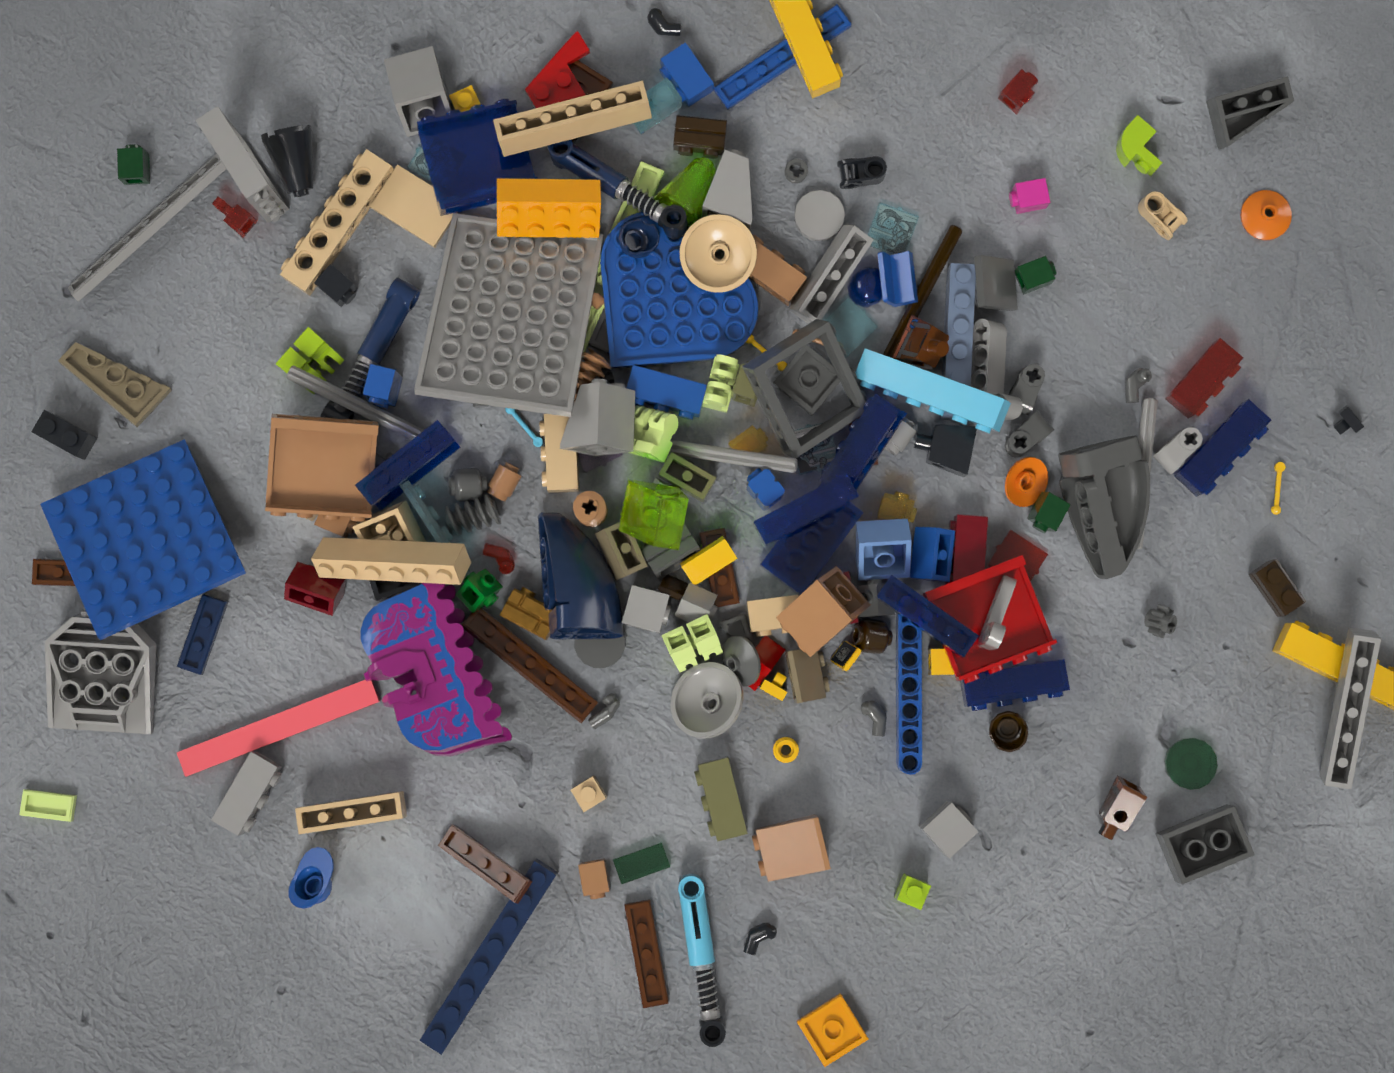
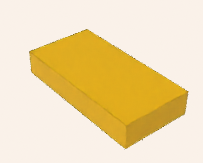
M724 536L682 561L680 565L692 584L697 585L738 558Z

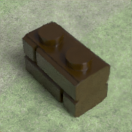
M677 115L673 150L678 151V154L683 156H692L694 152L703 153V156L706 158H718V155H723L727 120Z
M1277 559L1267 561L1248 574L1277 617L1288 615L1306 602L1302 594L1297 592V587Z

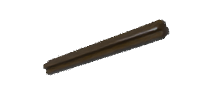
M955 225L949 227L917 288L918 302L908 305L883 355L892 357L911 315L918 318L962 234L961 228Z

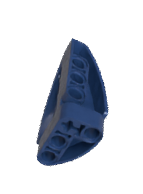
M541 512L538 515L543 602L545 610H552L548 615L550 638L615 639L622 637L623 623L620 598L613 576L602 555L592 541L564 515Z

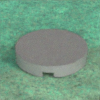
M822 190L812 191L804 195L797 203L794 214L795 225L801 235L813 241H826L836 236L843 226L845 217L843 205L838 197Z

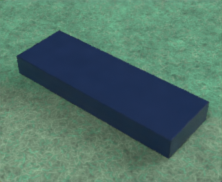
M202 594L177 664L178 668L199 675L204 674L228 605L227 601Z

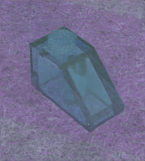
M665 78L646 91L652 118L633 123L641 135L682 107V97L668 78Z

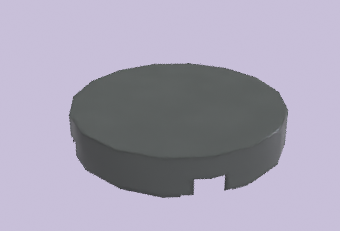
M623 634L622 637L615 639H574V648L577 656L584 664L593 668H606L614 665L622 657L625 650V637Z

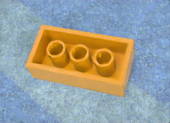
M497 178V237L599 238L601 213L600 180Z

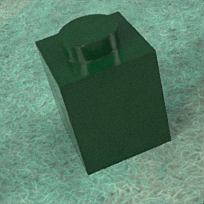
M129 144L125 148H118V179L124 185L150 184L149 153L143 147L136 144Z
M1046 256L1020 265L1015 269V276L1023 295L1052 284L1057 274L1053 262L1048 261Z
M1041 492L1027 519L1033 522V528L1042 533L1047 531L1056 532L1071 504L1051 492Z

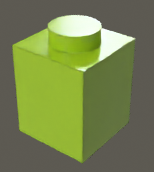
M904 873L894 898L922 910L931 885Z

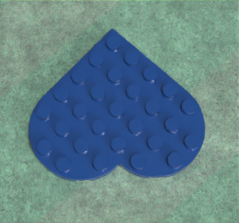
M644 212L630 215L621 220L605 239L600 259L611 368L713 360L717 354L725 356L732 354L747 341L756 325L758 300L752 283L747 279L741 286L727 292L703 290L693 284L683 271L680 262V245L683 237L679 239L669 238L664 233L663 228L653 219H650L649 215L645 216ZM642 219L645 223L654 224L657 227L660 235L659 243L656 249L647 257L633 258L622 251L618 243V234L620 228L626 222ZM674 219V220L670 221L669 223H670V224H677V223H679L680 221L677 220V219Z

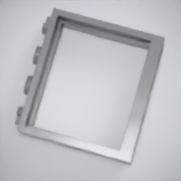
M217 106L196 119L195 121L248 202L267 223L280 220L279 217L284 215L289 208L241 134L221 109Z

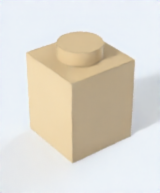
M595 776L590 777L570 790L583 812L607 798Z

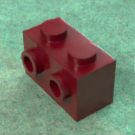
M297 561L285 582L284 600L333 616L344 596L346 579L320 578L314 566Z

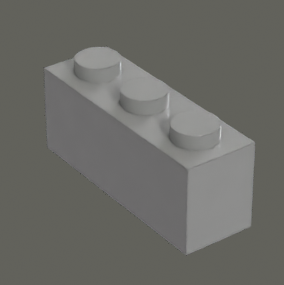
M257 751L250 752L211 821L237 836L245 832L249 833L256 822V819L253 818L258 809L262 810L269 799V796H267L271 786L275 787L282 777L280 770L283 766Z

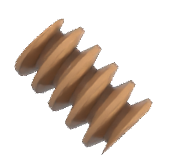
M588 347L587 349L590 354L583 352L582 355L584 362L581 361L574 403L580 385L592 383V379H596V376L604 378L605 375L601 370L602 367L611 369L609 363L602 356Z
M595 491L582 492L573 502L574 514L582 525L594 528L600 526L606 520L608 514L606 502ZM593 504L596 512L591 511L590 515H588L585 508H590Z

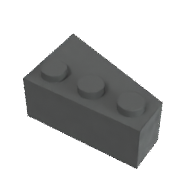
M1288 76L1216 96L1206 101L1218 150L1230 146L1243 135L1249 133L1265 120H1268L1294 102Z

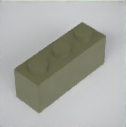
M728 757L698 764L699 770L694 771L697 785H703L705 795L701 796L704 812L710 811L712 821L707 822L710 836H716L718 842L748 834Z

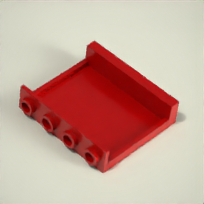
M1023 555L923 593L956 681L964 680L965 684L979 679L978 674L986 670H988L989 674L1004 669L1002 665L1004 663L1012 661L1013 665L1024 662L1028 660V654L1037 652L1039 656L1052 651L1051 645L1057 643V640L1052 638L1024 565L1027 564ZM1006 575L1017 580L1001 625L1006 626V631L999 648L988 650L977 644L1002 577Z

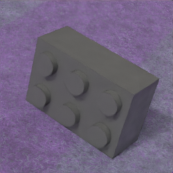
M1223 805L1155 833L1174 881L1182 885L1255 855L1236 808L1233 805Z

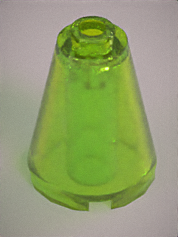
M706 157L695 158L659 191L653 200H659L660 204L664 203L667 206H681L686 212L688 225L691 226L701 218L702 206L716 173L713 162Z

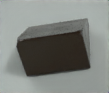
M667 575L663 578L658 591L681 601L688 583Z

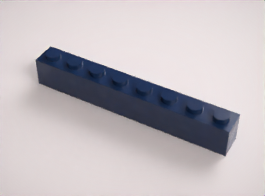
M538 859L533 862L525 874L527 878L533 881L518 904L509 899L419 1041L442 1055L558 874L557 871Z

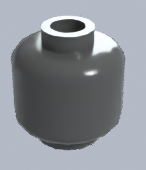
M477 468L454 470L453 475L448 478L450 496H454L458 502L474 501L476 497L480 499L482 492L487 491L486 476H481Z

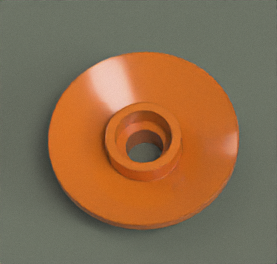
M1261 190L1253 193L1245 200L1240 216L1244 229L1251 236L1260 240H1273L1286 232L1291 223L1292 212L1289 203L1282 195L1271 190ZM1265 209L1272 211V217L1266 216Z
M1025 457L1018 460L1011 467L1005 480V493L1012 504L1019 507H1028L1036 503L1041 492H1045L1048 484V471L1045 464L1035 457Z

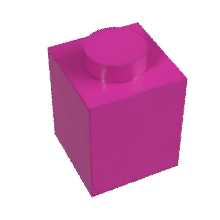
M1046 178L1015 183L1012 192H1009L1011 207H1015L1016 214L1046 209L1048 207L1050 198Z

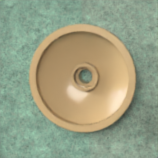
M715 214L699 219L686 231L680 245V262L686 276L693 284L710 292H727L741 286L752 274L757 260V247L752 233L741 221L727 215ZM722 249L725 253L722 259L716 257V251Z

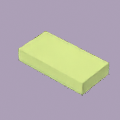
M23 789L19 815L72 822L74 820L77 795Z

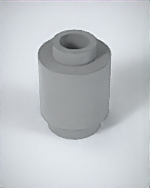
M904 416L901 419L895 417L881 437L883 440L880 445L891 454L897 456L899 451L903 452L915 435L916 431L913 429L915 424Z

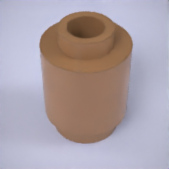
M508 462L504 466L499 464L488 484L490 488L487 493L505 502L508 497L512 496L522 477L518 474L520 469Z

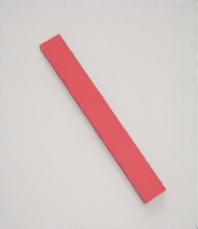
M363 680L179 751L177 756L184 775L187 777L381 701L373 680L368 682Z

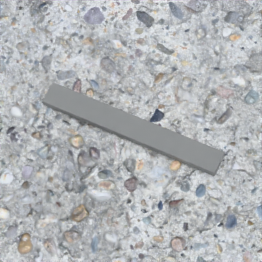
M217 154L214 155L68 287L71 295L79 302L224 172L226 167Z

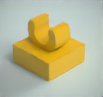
M777 672L772 682L764 679L759 689L783 701L787 691L781 689L787 677Z

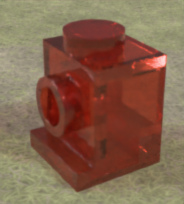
M1021 69L1001 91L998 99L1017 115L1023 105L1034 96L1035 92L1033 89L1038 83V79L1032 73H1026Z

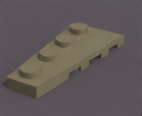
M77 342L58 360L62 366L135 427H138L172 391L170 387L164 384L161 385L151 378L130 370L128 367L116 363Z

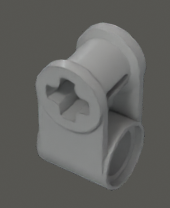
M1186 428L1165 443L1153 457L1171 475L1200 447L1203 440L1202 434L1196 428ZM1191 435L1193 439H1191L1190 444L1186 445L1184 441L1187 436Z

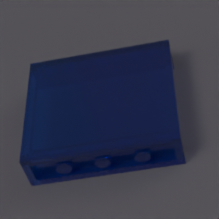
M501 99L496 101L494 105L485 106L484 104H479L467 111L452 110L447 112L445 116L435 117L430 115L423 117L421 121L417 122V132L440 216L497 203V178L538 179V177H535L528 151L504 157L498 142L493 119L516 114V100Z

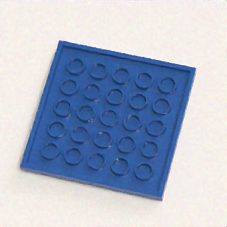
M185 439L40 504L92 626L100 640L246 574Z

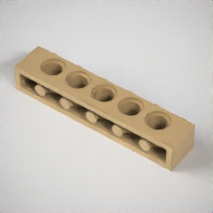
M367 149L363 154H359L353 162L354 168L350 174L342 177L338 185L339 190L334 196L331 195L324 205L325 210L321 216H316L310 224V232L306 237H302L295 247L296 252L292 258H287L281 267L282 272L280 275L309 296L317 287L314 282L330 264H333L370 210L371 204L394 170L390 164ZM362 176H371L369 183L365 185L359 184V179ZM355 196L356 201L353 205L346 206L344 204L347 197ZM334 217H342L340 225L336 227L330 226V222ZM321 237H326L327 244L321 248L316 247L317 240ZM312 258L313 264L311 267L302 268L303 260Z

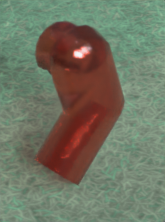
M485 543L483 555L495 558L499 571L502 574H510L515 568V561L510 551L504 547Z

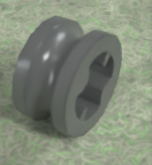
M801 159L789 161L785 168V177L791 183L802 182L808 174V166ZM795 165L800 166L799 170L803 171V175L799 174L798 177H794L790 167L793 169Z

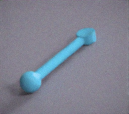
M505 408L506 413L511 414L533 439L534 446L541 447L543 439L533 433L516 413L515 409Z

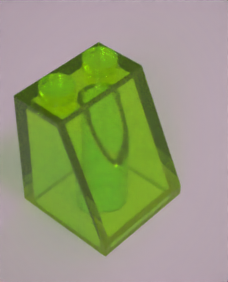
M628 479L618 530L654 547L679 550L689 498L679 487Z

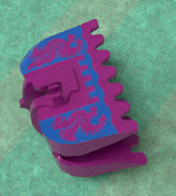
M422 583L379 603L365 616L361 627V642L372 663L368 667V671L364 673L366 682L394 678L396 683L404 686L387 693L382 699L383 705L394 708L400 730L411 744L435 756L451 757L484 746L512 740L510 730L502 727L499 722L495 721L501 715L502 709L499 704L492 703V700L487 697L493 689L492 683L487 679H483L482 675L478 672L484 665L483 660L477 655L474 656L473 651L469 648L474 643V637L468 632H464V628L461 625L465 620V613L459 608L455 609V604L452 601L456 596L455 587L452 584L445 587L446 584Z

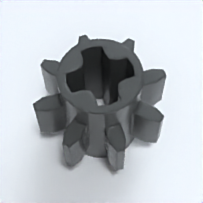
M1160 604L1157 605V610L1150 609L1144 621L1145 626L1149 628L1148 632L1160 638H1164L1165 633L1172 634L1177 626V617L1173 615L1174 610Z

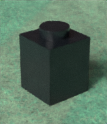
M331 264L314 282L322 292L340 307L344 304H349L355 298V291L358 289L353 282Z

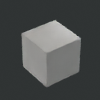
M632 585L622 623L660 634L662 625L666 626L671 609V605H668L670 595Z
M946 801L919 826L949 859L978 833L971 824L972 819L960 806L955 807L949 801Z

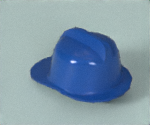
M316 847L310 849L299 863L290 883L288 895L291 903L298 908H310L315 904L322 903L331 893V877L334 866L332 856L325 848Z

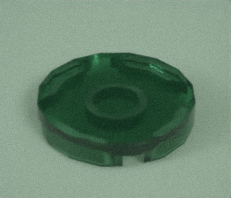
M1184 738L1174 743L1167 750L1164 760L1165 771L1168 777L1177 786L1189 790L1200 789L1208 785L1215 777L1218 767L1217 756L1212 747L1205 741L1196 738Z

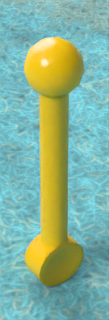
M751 334L746 343L752 344L762 353L767 351L754 340V336ZM785 361L778 362L776 364L778 370L782 372L786 368L787 363Z
M1278 462L1274 465V470L1277 472L1274 505L1271 507V512L1274 515H1278L1281 512V507L1279 506L1282 472L1286 468L1283 462Z

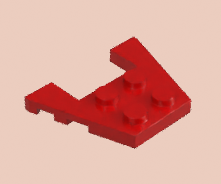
M578 31L571 36L525 88V92L535 109L586 95L569 68V65L590 54L588 46Z

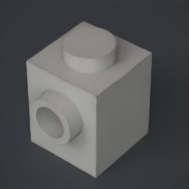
M689 583L675 616L691 622L707 614L712 621L718 608L714 605L717 595Z

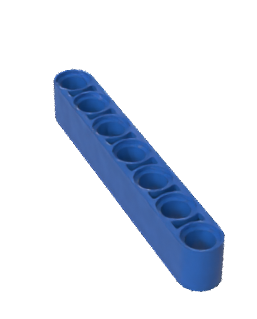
M912 595L902 597L896 604V764L901 772L909 775L916 774L922 767V607L919 599ZM905 600H910L915 605V611L910 615L902 610V604ZM905 626H911L915 630V637L912 640H906L903 637L902 630ZM907 651L915 656V662L912 666H906L902 661V656ZM907 677L915 681V688L911 692H906L902 686L903 680ZM907 703L914 705L916 710L911 718H906L902 712L904 705ZM907 729L913 730L916 735L914 742L911 744H906L902 738L904 731ZM908 755H912L916 761L914 768L911 770H906L902 763L903 759Z

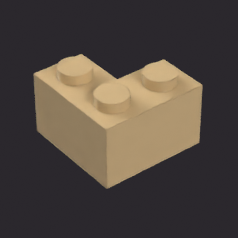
M406 500L373 513L372 518H366L362 522L358 521L352 526L358 539L426 542Z

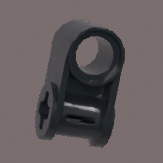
M879 156L858 159L849 158L837 162V167L840 168L841 189L877 185L886 176V162ZM871 166H878L882 172L879 175H872L868 169Z

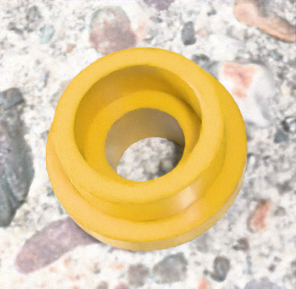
M782 737L775 742L773 754L778 761L789 763L798 756L799 747L794 739ZM783 745L790 746L791 751L788 755L781 753Z

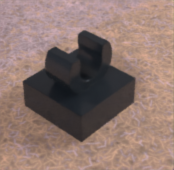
M1348 405L1339 411L1343 419L1333 425L1340 435L1350 427L1355 433L1364 428L1363 423Z

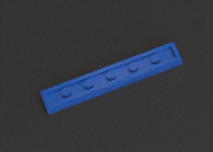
M838 4L818 17L823 28L821 35L824 41H831L852 25ZM787 39L714 87V92L727 110L797 64Z

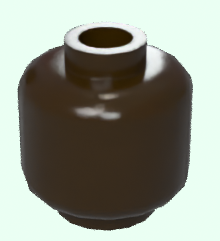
M864 619L860 621L859 625H855L852 639L854 645H857L861 652L881 654L886 650L887 646L891 645L893 634L886 622Z

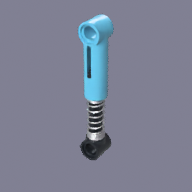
M687 874L681 878L678 892L689 965L693 966V970L696 971V976L694 977L697 978V983L695 985H698L696 992H699L697 999H700L698 1006H701V1011L699 1012L700 1038L705 1045L716 1047L724 1041L726 1030L722 1016H720V1009H718L719 1005L716 1004L718 998L715 997L717 991L714 990L716 984L713 983L715 977L712 976L714 971L712 963L715 962L704 883L698 875ZM689 881H694L699 886L698 892L693 895H689L684 891V885ZM695 901L699 926L696 927L694 926L691 902ZM711 1025L718 1027L720 1030L719 1035L715 1038L708 1037L705 1033L707 1027Z

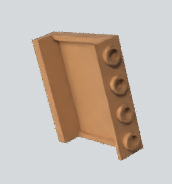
M272 414L265 511H270V514L273 516H286V513H297V516L301 518H312L313 514L324 515L323 518L329 520H338L339 516L350 517L352 521L359 522L365 521L366 518H372L371 509L378 422Z

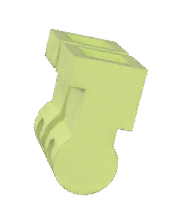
M719 354L715 356L702 407L727 413L731 400V387L735 384L740 366L737 359Z
M636 405L633 452L628 453L665 463L673 444L670 440L678 429L677 416Z
M707 614L686 624L690 632L689 635L686 634L683 626L661 635L680 673L686 670L687 664H692L693 667L698 665L695 659L697 657L695 649H697L699 655L703 656L705 661L710 659L709 655L711 653H716V655L723 653L717 633Z

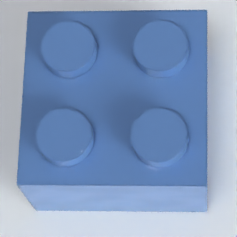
M908 519L856 522L855 561L858 580L910 577L912 540Z

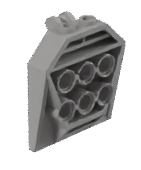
M81 610L80 614L71 617L45 641L48 728L152 734L156 643L138 623L100 640L96 635L86 610ZM71 653L78 656V665L70 660ZM96 655H101L104 658V667L96 662ZM123 656L131 661L130 668L123 666ZM70 684H73L77 687V695H73L70 692ZM96 685L103 689V697L96 694ZM121 687L129 691V699L121 695Z

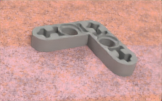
M1006 575L1002 577L981 631L978 646L988 650L999 648L1006 631V626L1001 625L1016 586V579Z

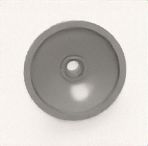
M715 662L701 663L686 671L676 683L671 696V713L676 725L686 734L700 739L713 738L728 730L738 718L743 705V688L739 678L728 667ZM717 702L716 706L712 709V704Z

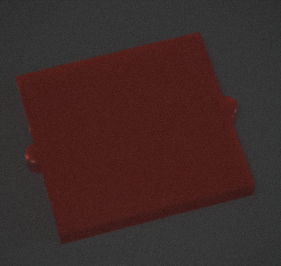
M1010 530L1002 543L996 546L997 550L987 565L992 567L1023 555L1027 564L1024 567L1031 581L1034 575L1039 574L1038 569L1048 554Z

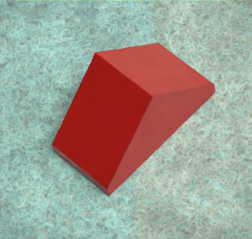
M764 636L755 647L760 658L761 670L758 680L749 686L754 691L760 686L785 652L783 647L768 636Z

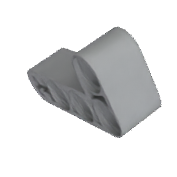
M979 319L973 326L971 387L1009 401L1011 404L1004 420L1016 419L1022 413L1023 403L1018 397L1004 394L1006 327L999 322Z

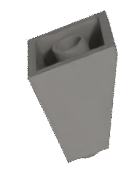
M433 46L384 59L394 103L407 137L455 124Z
M732 149L731 152L724 150L702 206V218L715 214L731 216L741 221L751 232L752 204L749 158H746L744 153Z
M592 379V383L580 385L573 405L572 416L569 417L560 442V449L592 456L633 452L635 390L627 389L624 384L620 383L607 384L605 379Z

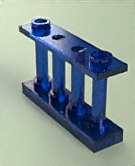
M437 420L355 484V486L371 506L376 505L381 511L461 447Z

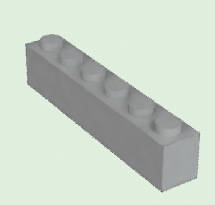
M1348 627L1319 775L1325 786L1344 789L1352 788L1381 638L1375 631Z

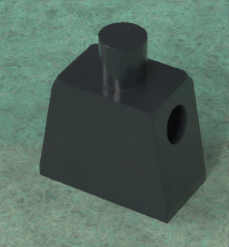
M935 425L931 436L917 433L914 448L928 451L926 463L965 477L968 475L977 429L975 426Z

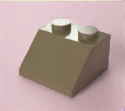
M801 649L786 652L785 656L794 703L826 698L825 692H830L827 676L822 677L821 667L825 666L823 652H816L811 657Z

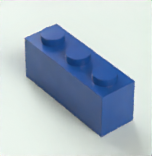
M635 365L632 366L627 384V389L635 390V405L644 406V403L653 405L655 410L665 413L672 410L679 412V417L693 420V417L699 418L707 388L706 384Z

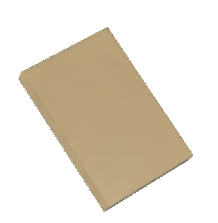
M399 165L395 167L370 206L371 209L433 248H436L449 228L453 213H458L462 207L460 203Z

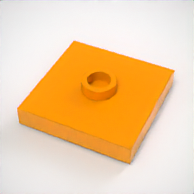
M841 993L797 1020L799 1027L824 1067L869 1040Z

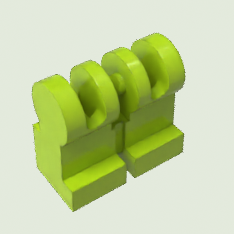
M307 327L293 343L300 351L297 353L290 347L276 362V365L286 373H288L290 367L296 366L327 381L321 376L322 373L318 369L314 370L310 366L311 363L315 360L320 364L319 367L322 370H327L330 374H333L335 370L327 364V360L332 358L339 365L345 360L311 328ZM307 389L309 392L315 395V392Z

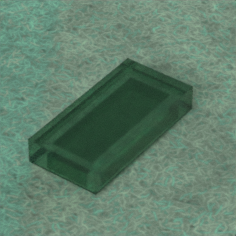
M662 842L613 859L621 884L670 868Z

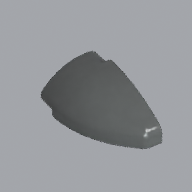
M1137 435L1095 443L1058 454L1062 475L1067 477L1061 479L1059 485L1064 501L1071 504L1068 514L1087 561L1094 574L1100 579H1109L1121 575L1126 570L1138 548L1146 525L1150 503V472L1147 460H1141L1143 458Z

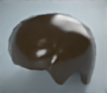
M1013 711L998 713L991 720L989 736L997 749L1010 753L1019 750L1026 743L1029 735L1028 726L1020 714Z

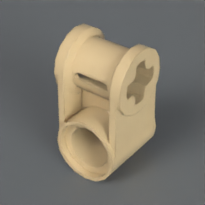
M1160 192L1149 193L1138 204L1140 215L1166 240H1170L1173 237V233L1180 225H1185L1188 222L1185 214ZM1148 200H1153L1157 204V211H1153L1148 207Z

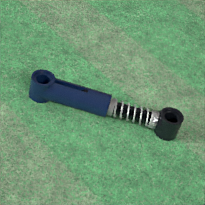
M572 140L548 145L551 160L556 167L567 169L583 180H600V188L603 193L613 199H620L623 202L627 201L628 205H633L634 209L638 208L639 212L644 211V215H649L650 219L657 222L669 238L679 239L685 235L688 230V220L686 212L681 206H667L664 203L660 204L659 200H653V196L649 197L648 193H642V189L637 190L636 186H631L628 177L572 143ZM560 150H567L565 153L558 154ZM674 219L680 220V222L677 224L669 223Z
M396 278L387 292L384 305L357 352L359 356L357 358L358 362H355L356 367L351 369L352 374L348 375L349 380L345 381L346 385L341 387L342 390L355 396L361 394L360 390L364 388L363 384L366 382L370 364L380 365L405 317L417 303L421 289L400 278ZM329 401L320 417L353 420L354 412L333 401Z

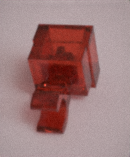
M219 196L212 203L216 209L226 216L223 221L242 238L257 223V220L238 204L232 208Z

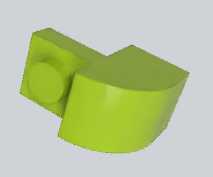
M1139 115L1130 122L1120 135L1116 145V152L1120 163L1124 167L1132 160L1138 171L1151 177L1163 162L1144 147L1157 131Z

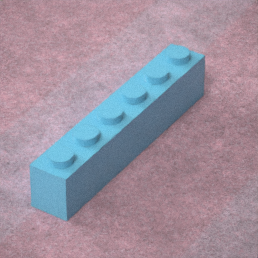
M866 348L855 372L857 379L861 381L860 386L873 391L875 387L884 389L882 394L897 399L898 395L906 397V403L919 408L921 403L930 406L928 411L943 416L944 412L952 414V420L964 425L967 424V421L976 423V429L989 434L991 429L1000 432L1011 404L1001 397Z

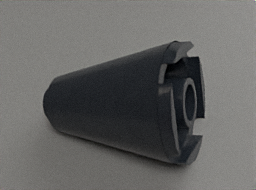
M303 125L274 130L275 135L269 137L268 133L262 134V142L287 193H293L294 198L309 195L308 190L313 189L311 125H307L304 129Z

